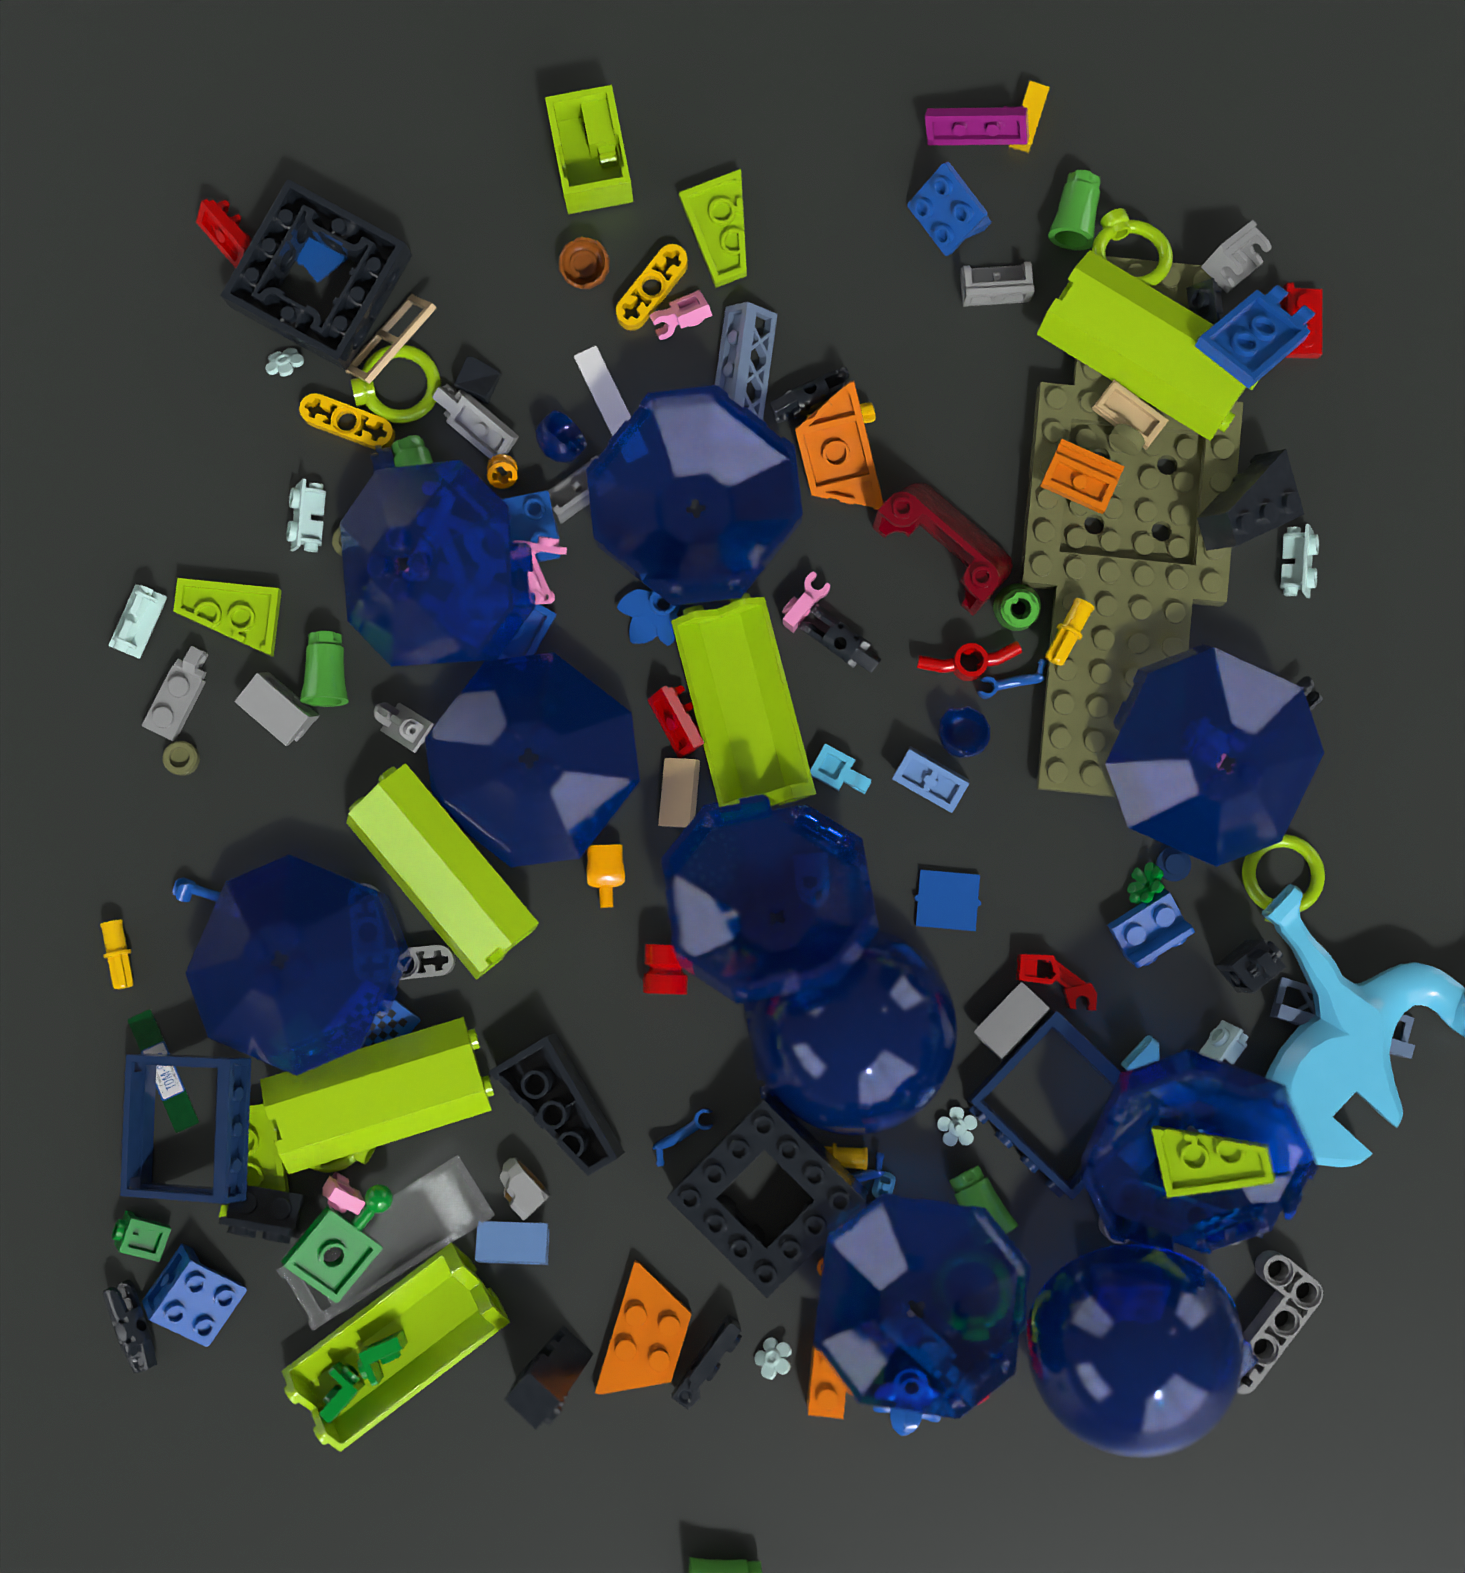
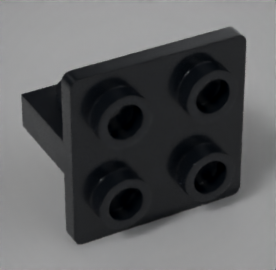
M247 1185L246 1200L229 1203L226 1217H220L219 1224L228 1226L227 1233L256 1238V1233L262 1232V1239L290 1244L291 1238L300 1239L302 1232L297 1230L305 1195Z

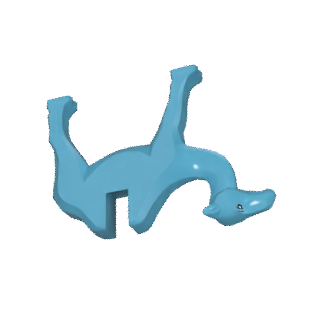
M1292 884L1287 885L1263 910L1261 915L1274 924L1277 933L1291 947L1313 993L1316 1015L1307 1023L1300 1025L1280 1048L1266 1074L1258 1098L1228 1091L1197 1087L1175 1078L1161 1066L1159 1042L1150 1035L1146 1036L1121 1063L1128 1072L1138 1077L1143 1085L1167 1102L1176 1115L1200 1133L1268 1144L1274 1172L1280 1173L1314 1164L1350 1167L1360 1164L1373 1154L1333 1118L1355 1092L1386 1121L1396 1128L1402 1120L1403 1109L1394 1081L1389 1052L1396 1024L1405 1011L1415 1005L1427 1006L1434 1010L1452 1030L1465 1038V987L1440 969L1417 962L1400 964L1362 983H1352L1342 976L1330 954L1309 933L1300 918L1299 907L1303 893Z

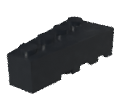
M556 1033L546 1036L488 1071L496 1081L498 1080L509 1091L508 1094L534 1117L533 1120L557 1141L556 1144L587 1176L617 1160L625 1153Z

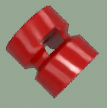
M645 944L644 964L650 967V971L644 973L643 993L687 995L688 975L682 972V969L688 966L689 946Z

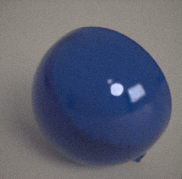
M840 927L816 933L788 949L773 964L766 976L753 978V986L741 988L745 1012L752 1011L751 1017L746 1018L757 1079H763L766 1084L759 1086L761 1099L769 1092L789 1113L816 1128L844 1135H865L896 1127L917 1115L932 1101L945 1083L951 1070L958 1041V1024L954 1002L948 986L933 963L921 951L907 941L888 932L866 927Z
M1140 1244L1110 1246L1092 1251L1072 1260L1059 1269L1041 1288L1032 1304L1027 1319L1026 1351L1033 1382L1047 1409L1066 1430L1079 1440L1108 1454L1127 1458L1166 1456L1181 1451L1201 1440L1225 1416L1239 1389L1241 1378L1258 1363L1257 1357L1253 1354L1252 1344L1243 1338L1236 1306L1224 1285L1209 1270L1195 1260L1178 1252L1156 1246Z

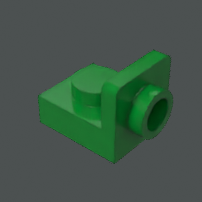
M125 1211L123 1219H118L114 1225L112 1240H115L114 1245L120 1253L160 1262L172 1228L170 1225L139 1218L133 1212Z
M403 1330L365 1346L358 1353L360 1358L357 1360L359 1372L364 1380L369 1379L371 1386L378 1384L384 1377L378 1360L384 1365L402 1356L400 1350H403L408 1343Z
M340 1361L328 1373L342 1388L336 1384L323 1398L322 1401L326 1406L319 1413L328 1423L332 1422L365 1386L360 1380L361 1374L352 1365L348 1363L344 1365Z

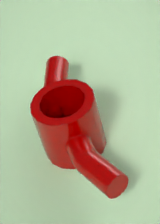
M1014 641L996 652L987 653L981 645L968 643L961 646L954 657L949 659L919 655L917 668L939 673L953 672L957 678L963 681H973L978 679L988 666L1002 664L1021 654L1022 649L1019 643ZM962 654L975 655L979 660L977 671L965 670V667L960 663V656Z

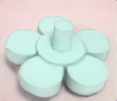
M288 348L283 351V354L281 352L271 354L268 358L269 363L265 368L270 375L279 372L281 376H288L293 373L292 367H300L304 363L302 355L298 354L297 349Z
M952 1107L949 1110L951 1120L946 1116H942L938 1119L937 1127L941 1131H947L942 1137L946 1145L954 1146L959 1139L962 1145L967 1146L974 1139L973 1134L967 1130L975 1129L977 1127V1120L973 1115L964 1117V1111L961 1107Z
M773 1337L766 1339L763 1343L765 1351H757L755 1363L762 1366L761 1374L763 1377L773 1379L776 1376V1372L784 1375L790 1370V1362L783 1358L789 1357L792 1349L786 1342L778 1344L777 1339Z

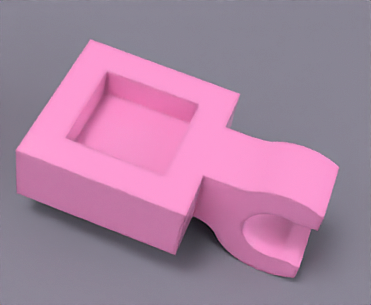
M698 290L670 302V308L655 311L650 315V318L654 325L665 322L662 328L655 330L659 340H664L674 333L677 325H680L681 329L687 326L698 325L704 319L712 316L706 299L701 291Z
M814 571L808 574L805 579V592L799 599L794 596L782 610V613L785 615L783 625L793 633L809 615L813 605L825 597L830 590L829 583H826L820 590L812 588L811 583L817 576Z
M334 1172L333 1177L329 1176L322 1187V1194L328 1198V1205L341 1213L349 1210L358 1215L365 1205L360 1192L350 1187L349 1179L337 1172Z

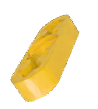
M676 244L664 246L618 302L616 307L617 320L624 329L637 330L641 328L684 275L688 267L687 254L681 246ZM668 256L672 259L678 256L679 266H670L666 271V276L669 278L667 281L662 274L667 266L666 257ZM650 279L657 280L662 285L661 291L652 296L647 295L642 289L643 284ZM635 294H638L642 300V303L637 308L639 317L636 319L631 316L627 320L625 319L626 313L624 309L632 310L637 305L638 299L635 297Z
M317 393L305 396L300 403L299 410L301 416L310 426L374 450H376L375 446L381 445L382 448L390 447L395 440L393 427L383 417ZM320 403L321 408L325 412L332 414L331 424L328 425L330 420L322 414L317 413L312 418V414L309 411L310 406L316 407ZM348 413L355 415L357 422L353 429L345 431L339 428L338 422L342 415ZM367 419L365 422L366 426L373 430H379L380 426H383V430L387 434L386 437H379L375 441L374 436L370 432L363 430L364 420Z

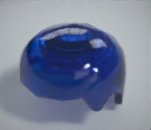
M558 410L548 414L537 426L536 440L539 448L545 456L557 463L572 462L587 446L585 437L578 426L567 415Z
M970 706L957 709L951 707L939 721L938 737L944 750L950 755L958 758H969L982 753L990 741L991 727L985 716Z

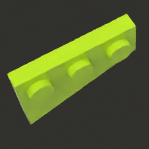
M741 169L679 192L680 201L715 288L746 277Z
M177 578L173 611L274 657L282 590L272 587Z
M264 1103L250 1105L247 1185L289 1192L287 1171L275 1145L277 1137L272 1120L267 1118ZM229 1203L221 1205L219 1217L227 1215Z
M1153 1125L1151 1128L1167 1198L1275 1183L1276 1178L1268 1144Z

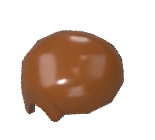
M587 237L575 238L565 245L559 255V270L567 283L576 288L591 289L603 283L609 273L610 258L606 248L598 240Z

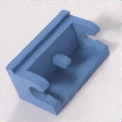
M911 746L892 778L953 813L969 785V779Z
M478 1221L475 1261L479 1263L548 1265L550 1234L548 1223Z

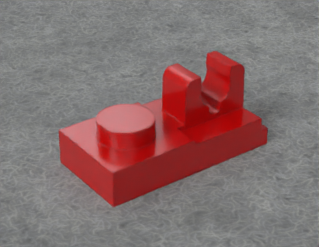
M205 199L201 201L196 223L236 268L252 240L246 232L240 229L241 216L239 214L233 217L226 215L230 206L228 201L223 200L216 203L214 200L209 201Z
M682 685L675 688L664 686L647 701L678 758H683L703 745L704 742L698 726L693 723L688 714L693 709L692 702L683 705L677 697L685 691V688Z

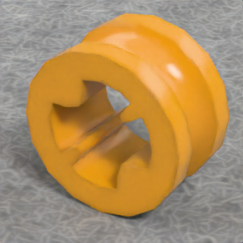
M506 454L493 456L487 464V479L489 483L499 489L511 487L517 480L516 461ZM503 467L507 471V475L501 476V473L497 472V468Z

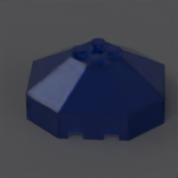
M718 385L647 393L639 403L640 407L628 421L625 420L608 441L609 445L597 459L595 458L586 468L593 536L596 546L672 606L742 598L802 523L803 510L795 445L785 437L781 438L767 427V423L749 409L741 407L728 397V393ZM693 500H698L699 505H705L706 511L700 512L699 518H694L692 513H687L686 507L692 506Z
M462 460L377 469L340 522L347 621L391 667L497 660L536 607L535 593H529L528 572H533L532 548L527 543L511 542L509 522L511 515L509 514L508 505ZM398 557L409 558L406 563L409 567L408 571H398L400 566L397 561Z
M1204 644L1138 669L1132 681L1134 685L1126 702H1122L1113 721L1115 729L1120 732L1105 762L1127 827L1216 867L1280 843L1325 753L1303 688L1215 647ZM1223 754L1236 760V763L1231 765L1232 771L1229 773L1223 768H1217V764L1222 761L1221 755Z
M554 652L485 661L425 737L432 795L462 830L510 867L580 859L603 828L609 825L620 808L642 782L632 712ZM526 748H531L533 754L539 755V761L533 762V768L527 769L525 763L519 762V756L525 754Z
M760 794L739 798V804L719 807L718 803L704 805L661 858L666 882L668 914L672 927L673 951L680 966L736 1004L838 986L879 931L863 838L807 804L772 810L769 798ZM780 910L784 911L783 918L786 921L783 924L777 922L774 926L770 925L771 917L769 914L771 912L777 914Z
M288 854L225 882L185 974L208 1038L298 1076L362 1048L375 1016H384L389 1013L398 993L396 990L403 971L407 972L412 957L388 895ZM278 950L281 954H288L289 959L284 962L285 968L283 970H280L278 966L271 965V961L275 959V952Z
M1190 1049L1119 1074L1081 1157L1082 1180L1110 1238L1124 1244L1126 1239L1144 1245L1145 1252L1167 1260L1175 1258L1174 1243L1209 1255L1212 1254L1213 1250L1255 1236L1263 1237L1264 1233L1272 1231L1282 1210L1285 1220L1293 1218L1303 1199L1302 1191L1308 1179H1313L1318 1169L1313 1145L1286 1085ZM1153 1125L1188 1131L1187 1127L1194 1126L1196 1130L1202 1129L1204 1132L1201 1133L1268 1144L1276 1178L1275 1183L1167 1198L1151 1128Z
M884 1193L830 1234L825 1241L812 1344L856 1404L960 1419L1016 1374L1019 1334L1025 1330L1028 1305L1026 1300L1031 1266L985 1207H968L949 1204V1202L922 1198L912 1199ZM910 1300H913L915 1303L922 1301L926 1307L922 1310L925 1316L922 1319H919L917 1316L910 1318L906 1312L910 1309L908 1305Z

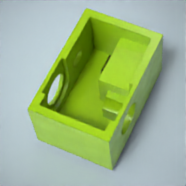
M612 85L545 97L568 214L634 202Z

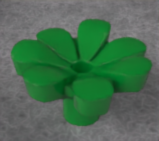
M1149 862L1145 865L1144 872L1140 868L1133 870L1131 876L1136 882L1130 883L1127 888V892L1130 893V902L1135 904L1144 902L1147 904L1152 901L1156 893L1163 891L1165 887L1160 880L1164 872L1159 866Z

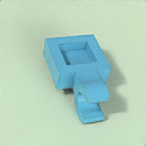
M827 744L823 746L810 770L812 777L838 791L842 784L846 783L855 790L865 794L871 784V779L851 769L855 759Z

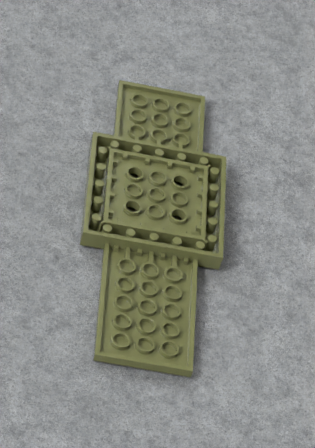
M1106 256L1107 261L1134 277L1151 273L1159 262ZM1172 263L1167 276L1152 288L1189 310L1186 288L1211 279V277L1201 268L1202 265ZM1075 358L1073 385L1041 382L1037 388L1019 584L1027 585L1031 588L1054 590L1050 645L1058 632L1057 625L1063 623L1075 598L1086 600L1095 609L1091 612L1081 631L1083 637L1081 640H1076L1065 663L1059 666L1048 661L1037 789L1175 803L1192 604L1221 607L1227 602L1231 547L1206 551L1197 517L1220 492H1225L1234 483L1232 479L1238 474L1243 402H1236L1231 412L1236 416L1225 433L1218 430L1212 440L1209 441L1144 401L1169 421L1147 450L1142 447L1138 455H1128L1117 449L1109 440V435L1115 426L1092 410L1093 406L1112 383V380ZM1061 439L1093 453L1101 452L1106 455L1107 459L1125 466L1103 514L1040 487ZM1163 458L1171 460L1175 467L1174 473L1170 475L1162 474L1157 467L1158 460ZM1093 517L1101 522L1102 531L1099 534H1090L1086 531L1084 522L1087 518ZM1162 524L1168 529L1169 537L1166 541H1158L1153 537L1152 527L1154 525Z

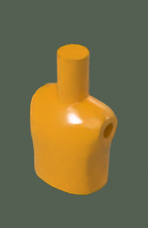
M623 845L587 846V884L591 887L599 888L600 908L613 907V887L621 886L625 882Z

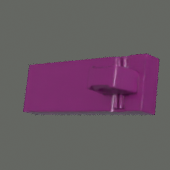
M1028 107L927 108L925 114L928 145L1028 144Z

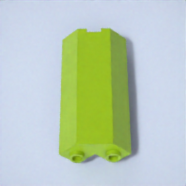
M1089 250L1070 274L1069 282L1059 299L1055 298L1048 309L1037 335L1110 380L1117 381L1131 393L1209 441L1212 440L1218 430L1225 433L1236 416L1231 410L1246 389V386L1195 347L1199 337L1209 330L1213 324ZM1258 381L1249 389L1253 390Z
M744 593L731 597L730 604L718 609L704 610L702 605L684 609V615L672 620L671 623L700 735L704 742L703 746L722 818L744 815L759 811L762 808L777 804L783 805L815 795L814 783L765 597L750 598L749 593Z
M405 763L398 769L393 766L378 778L380 782L366 796L361 797L349 807L350 812L348 813L346 823L477 980L503 960L510 949L531 934L539 922Z
M464 1017L260 1079L264 1109L268 1120H272L277 1137L275 1145L288 1174L492 1111L489 1097L494 1095V1090L489 1075L482 1077L474 1050L479 1049L480 1044L475 1028L468 1030Z
M452 1242L282 1370L287 1384L284 1387L287 1397L294 1404L300 1403L311 1411L316 1424L313 1427V1431L322 1444L326 1445L329 1443L341 1452L510 1323L497 1295L491 1287L485 1288V1285L475 1273L477 1271L475 1265ZM403 1330L408 1343L403 1350H400L402 1356L384 1365L378 1360L384 1375L383 1379L378 1384L371 1386L369 1379L364 1380L361 1376L360 1380L365 1386L342 1412L330 1423L322 1418L319 1413L326 1406L322 1401L323 1398L336 1384L342 1388L328 1371L340 1361L344 1365L346 1363L352 1365L359 1372L357 1360L360 1358L358 1353L365 1346Z

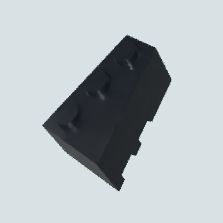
M1286 449L1255 455L1250 460L1251 464L1243 473H1238L1232 479L1234 483L1225 492H1220L1197 517L1206 551L1241 545L1304 515L1301 498Z
M562 1326L517 1375L504 1400L535 1430L543 1422L549 1426L562 1412L563 1408L561 1407L566 1402L565 1399L569 1395V1390L593 1356V1353L566 1327Z

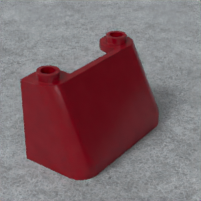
M913 483L896 492L879 508L872 528L883 538L895 532H901L910 537L919 525L968 567L964 576L959 581L964 586L966 592L961 606L974 616L1009 577L1013 566L1010 556L926 483Z

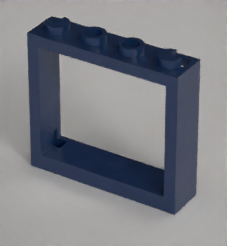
M1051 1010L967 1098L973 1105L969 1111L983 1125L989 1120L998 1129L994 1135L1008 1149L1014 1145L1023 1153L1019 1160L1034 1174L1040 1170L1048 1178L1045 1185L1058 1198L1065 1194L1071 1200L1082 1191L1159 1109L1056 1010ZM1051 1029L1134 1108L1131 1114L1067 1181L984 1101L990 1092Z
M173 1054L126 1055L120 1196L221 1204L246 1200L251 1058ZM157 1065L218 1068L213 1187L152 1183Z

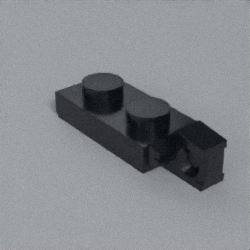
M730 1314L729 1316L726 1315L686 1369L687 1373L671 1393L672 1399L687 1410L701 1398L699 1388L705 1379L709 1382L717 1374L721 1366L719 1361L725 1352L731 1353L739 1344L742 1335H740L742 1330L737 1319Z

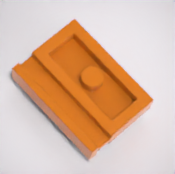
M1061 439L1040 487L1103 514L1125 466Z

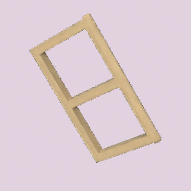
M411 294L352 360L346 372L370 384L436 309L434 304ZM412 304L423 309L399 337L388 333ZM382 339L392 344L368 373L357 368Z

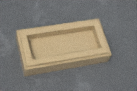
M1115 380L1112 381L1092 408L1094 412L1113 426L1126 424L1139 431L1144 437L1145 444L1143 448L1146 450L1169 421Z
M664 759L658 826L694 829L700 760Z

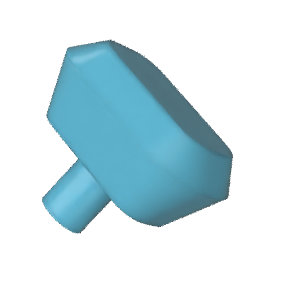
M885 1171L883 1176L875 1178L872 1194L878 1199L891 1198L896 1182L895 1176Z

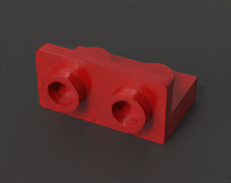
M1287 282L1283 288L1289 293L1280 302L1281 308L1293 316L1302 306L1306 305L1316 314L1306 323L1310 333L1305 341L1285 358H1319L1322 355V289L1294 288V282Z

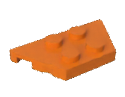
M853 380L849 381L799 424L795 431L812 496L825 499L833 498L843 503L852 505L855 503L879 510L884 501L855 381Z
M635 1260L595 1390V1393L599 1395L670 1383L691 1318L692 1311L672 1295L670 1290L637 1260Z

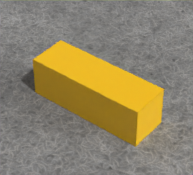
M1032 81L1029 82L1022 106L1028 107V144L1009 145V147L1029 153L1050 87Z

